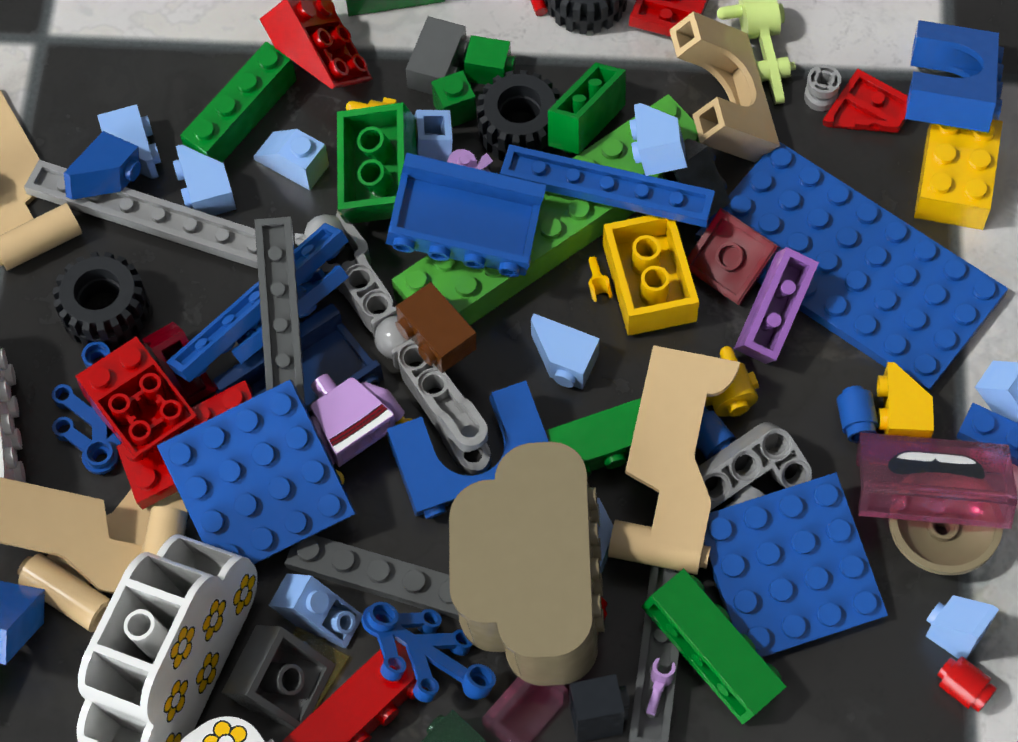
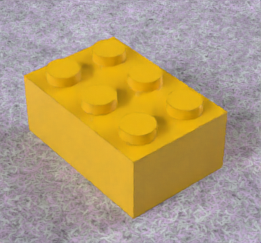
M992 119L989 133L933 123L929 124L914 218L980 230L984 229L991 210L1003 121Z
M647 215L604 224L603 248L627 335L630 336L697 322L699 299L676 221Z

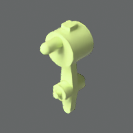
M739 0V4L720 7L717 10V17L719 19L739 18L741 31L748 34L749 40L758 38L763 60L756 61L761 82L768 81L775 105L785 103L781 79L791 77V71L796 70L795 62H790L787 56L776 58L771 36L780 34L781 23L785 22L782 3L778 4L777 0Z

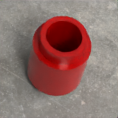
M963 656L957 661L950 657L937 674L942 679L939 684L941 689L967 709L972 707L978 713L998 689L990 683L992 678Z

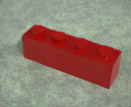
M395 640L398 655L405 660L407 665L400 680L389 681L382 676L380 668L384 658L380 649L282 742H370L372 738L370 734L380 724L386 726L391 723L400 711L398 707L408 698L411 700L415 699L413 688L417 680L406 647Z

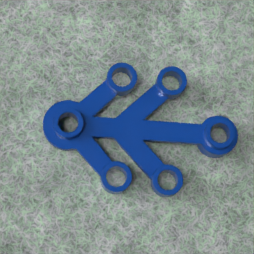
M91 342L84 347L81 356L85 367L88 368L93 365V361L96 358H104L111 352L105 343ZM60 384L56 386L52 391L54 403L61 409L68 408L91 426L92 440L78 431L73 421L68 417H59L53 422L52 430L56 438L60 441H69L83 452L82 462L89 472L98 475L110 472L118 463L119 454L116 446L122 442L114 433L108 437V426L102 421L92 406L90 407L74 394L69 385ZM62 393H69L67 399L58 400ZM63 425L70 426L67 432H58ZM98 455H107L105 460L101 462L95 461Z
M376 602L365 609L361 617V623L366 632L378 639L384 658L380 672L385 679L389 681L400 680L407 667L405 660L398 655L396 640L406 647L417 680L413 688V694L419 701L425 703L433 701L439 690V684L433 678L428 662L461 682L467 697L479 700L490 694L496 683V676L489 667L482 664H474L467 669L438 650L450 649L455 655L464 656L468 654L473 645L465 637L461 629L453 633H436L442 622L438 612L432 609H425L417 613H398L395 607L386 602ZM417 627L423 634H413L405 628ZM422 687H426L430 691L424 690Z

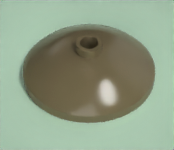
M937 472L916 473L909 477L896 491L890 505L888 519L890 533L900 552L917 567L939 575L965 574L985 564L995 553L1001 541L1004 523L999 502L992 491L981 480L963 475ZM942 526L948 533L941 535L936 531L935 527Z

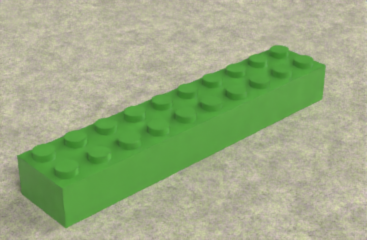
M669 94L650 106L678 118L684 141L689 138L700 143L694 120ZM630 120L572 158L645 175L642 162L635 163L631 143L637 142V140H633ZM659 173V174H654V175H649V176H652V177H657V178L663 179L661 173ZM545 191L530 255V266L525 276L508 277L500 274L497 269L488 267L474 269L465 266L462 261L453 259L439 261L427 255L391 279L394 299L399 304L432 282L466 322L471 325L602 236L604 224L625 220L634 214L635 211Z

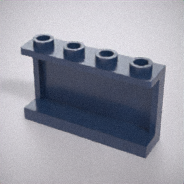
M330 303L300 323L305 404L310 417L312 416L310 406L319 399L312 390L311 384L319 376L328 374L337 386L352 377L360 383L368 382L379 386L381 381L384 380L381 364L377 360L372 361L342 323L341 314L333 303ZM263 348L242 364H236L213 379L217 394L244 380L250 385L254 396L265 392L266 380Z

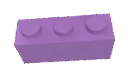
M788 247L776 252L736 342L735 350L765 364L777 360L819 262Z

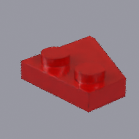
M636 0L629 17L628 26L671 37L669 30L694 11L703 15L709 0Z
M857 69L824 117L823 125L829 128L898 133L907 120L905 119L908 96L864 71Z

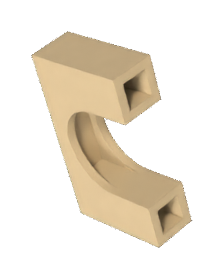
M693 11L669 30L676 56L709 71L722 85L729 98L728 101L716 97L692 114L701 144H706L711 148L755 163L764 154H768L779 147L780 144L748 34Z

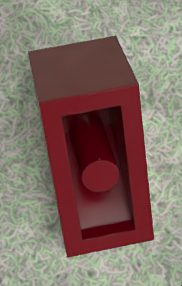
M171 322L142 339L150 355L189 406L216 391L206 372L188 382L174 373L166 363L189 342L184 331L177 324Z

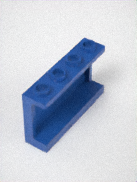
M406 152L385 244L392 245L395 250L404 253H411L413 251L427 253L430 258L439 261H447L449 259L462 261L465 266L474 269H482L484 267L497 269L500 274L508 277L525 276L530 266V255L546 185Z

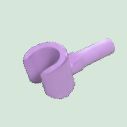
M660 658L655 659L651 670V680L654 684L646 713L652 716L656 714L665 686L672 683L676 669L673 662L669 673H660L657 670Z

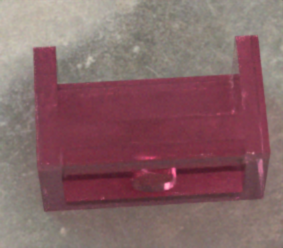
M517 677L482 717L483 729L499 742H533L568 701V689L564 685H533Z

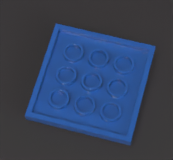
M291 379L157 445L201 541L246 557L254 565L357 514Z
M837 472L709 514L704 545L711 547L708 563L723 607L730 617V622L740 634H745L752 640L756 652L761 658L888 616Z

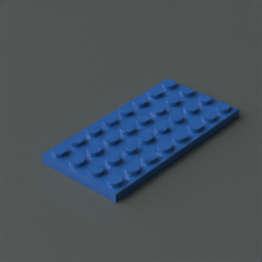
M779 142L780 146L770 153L764 154L728 197L731 203L723 209L780 247L778 251L788 247L819 262L799 307L801 312L885 368L887 362H895L929 393L1005 297L1008 288ZM715 215L708 219L706 228L701 227L695 235L696 242L699 241ZM772 261L757 281L759 284L762 285Z

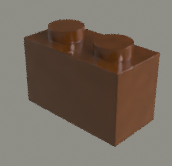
M432 282L396 306L397 322L395 324L400 334L406 340L412 339L417 344L418 352L422 359L429 366L434 364L441 373H444L476 350V332Z

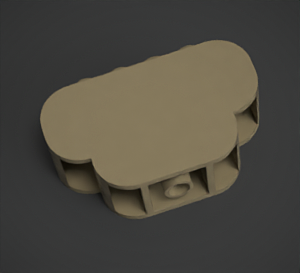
M536 442L513 448L499 462L495 472V479L478 481L464 488L454 499L449 513L450 596L458 612L460 626L465 637L474 646L482 650L505 652L511 670L521 680L538 686L565 685L585 676L593 667L597 658L598 633L605 632L604 611L601 605L603 581L599 561H602L601 541L598 534L600 511L599 504H597L596 487L589 488L584 461L571 447L558 442Z

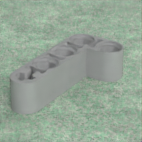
M763 422L698 466L704 483L712 476H717L718 478L716 487L708 492L711 499L710 511L767 471L777 483L785 488L811 481L812 479L811 467L791 435L786 430L770 422ZM777 433L778 442L776 446L766 450V439L770 435ZM747 455V465L742 470L735 471L736 459L739 456ZM791 464H796V474L790 479H785L786 468Z

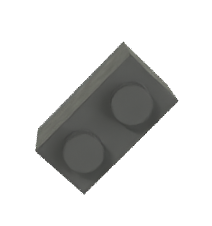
M430 16L427 17L405 69L407 87L409 89L432 95L431 81L460 71L459 63L461 59L465 60L469 40L466 39V26Z

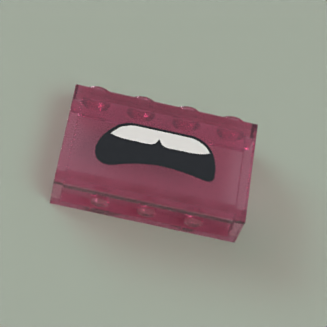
M860 432L856 454V465L860 466L861 480L858 505L859 516L1012 529L1018 497L1009 445Z

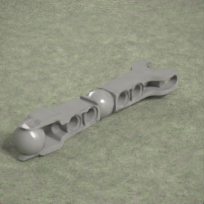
M337 211L336 216L322 214L311 219L306 225L304 234L295 233L296 245L299 246L324 223L343 231L349 240V245L355 252V260L342 263L341 267L349 278L336 288L348 300L366 328L373 333L378 351L387 359H392L394 367L397 370L400 369L403 381L437 429L447 451L461 471L469 476L484 473L491 465V452L486 443L489 436L485 420L473 403L462 396L446 372L441 373L434 364L429 366L420 356L417 344L412 339L406 340L398 331L395 324L397 322L396 306L394 307L390 293L371 268V258L367 242L354 225L350 224L348 219L339 211ZM325 262L318 269L321 268L327 275L335 266L340 264H328ZM360 284H365V285H366V286L363 287V288H355L356 286H358V285H360ZM385 310L383 313L373 314L374 311ZM413 362H422V364L417 367L408 366ZM433 388L442 389L436 394L427 393V391ZM476 449L482 455L479 462L474 463L464 458V452H471Z

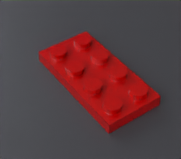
M244 380L191 407L198 418L163 442L255 397L250 385ZM122 443L116 446L135 501L142 510L178 492L157 446L137 459Z

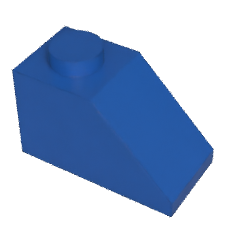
M103 131L64 172L66 197L74 200L121 192L130 181H134L141 171L139 147Z

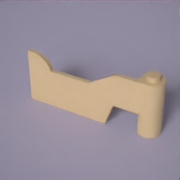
M0 90V267L4 265L6 271L81 235L82 231L67 203L36 218H33L27 205L36 197L26 194L24 186L40 159Z
M653 345L625 474L659 492L652 527L620 520L614 521L608 557L681 571L684 568L687 573L698 575L699 568L707 569L711 547L705 546L704 540L711 509V499L696 463L695 451L707 396H717L730 387L738 373L740 362Z
M0 477V544L60 556L96 589L102 592L114 594L125 570L139 554L150 552L156 555L161 546L171 536L175 534L185 535L188 519L187 512L173 507L154 506L151 508L143 546L109 539L104 500Z
M131 489L111 514L106 515L109 539L143 546L152 507H173L188 513L179 492L142 510L136 503ZM38 553L33 557L28 556L18 568V583L20 585L45 589V602L89 632H95L111 599L91 587V583L60 556L48 554L46 557Z

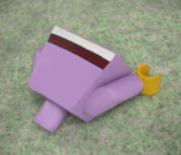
M328 374L319 376L311 384L312 390L319 399L310 406L312 413L310 418L333 465L336 463L338 467L387 435V428L413 420L404 417L405 411L388 389L368 382L360 383L352 377L337 386ZM335 469L342 484H344L343 474Z

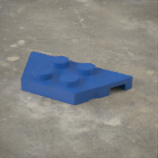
M340 265L335 266L327 275L321 268L317 269L309 281L297 287L299 318L311 314L317 307L316 303L349 278ZM262 322L254 329L248 330L237 340L239 345L232 349V354L240 364L263 347Z

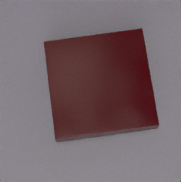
M720 208L687 257V262L692 274L741 306L780 247L723 208Z

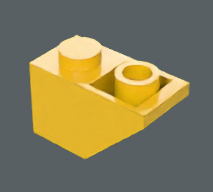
M887 362L884 375H878L877 397H883V408L878 410V430H884V443L928 445L934 432L933 397L895 362Z

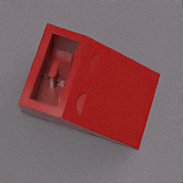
M283 0L260 18L274 47L329 88L345 87L368 82L373 79L367 69L366 61L359 55L351 40L350 32L343 26L335 11V5L331 0Z
M137 336L75 376L84 397L135 459L198 418Z

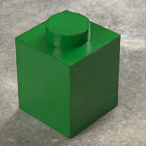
M471 35L464 61L465 76L468 82L484 85L489 83L493 85L494 77L498 75L501 78L506 77L505 72L513 71L514 74L516 56L511 55L510 41Z
M463 70L431 81L433 104L436 110H450L451 127L477 119L475 95Z

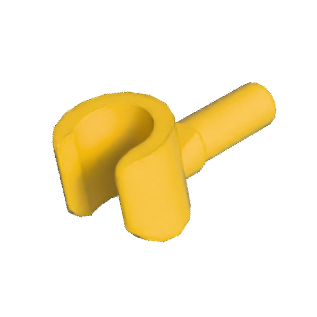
M594 256L590 257L588 261L592 278L588 284L592 300L597 302L596 295L600 293H607L609 299L612 298L608 276L602 275L600 272L597 258Z

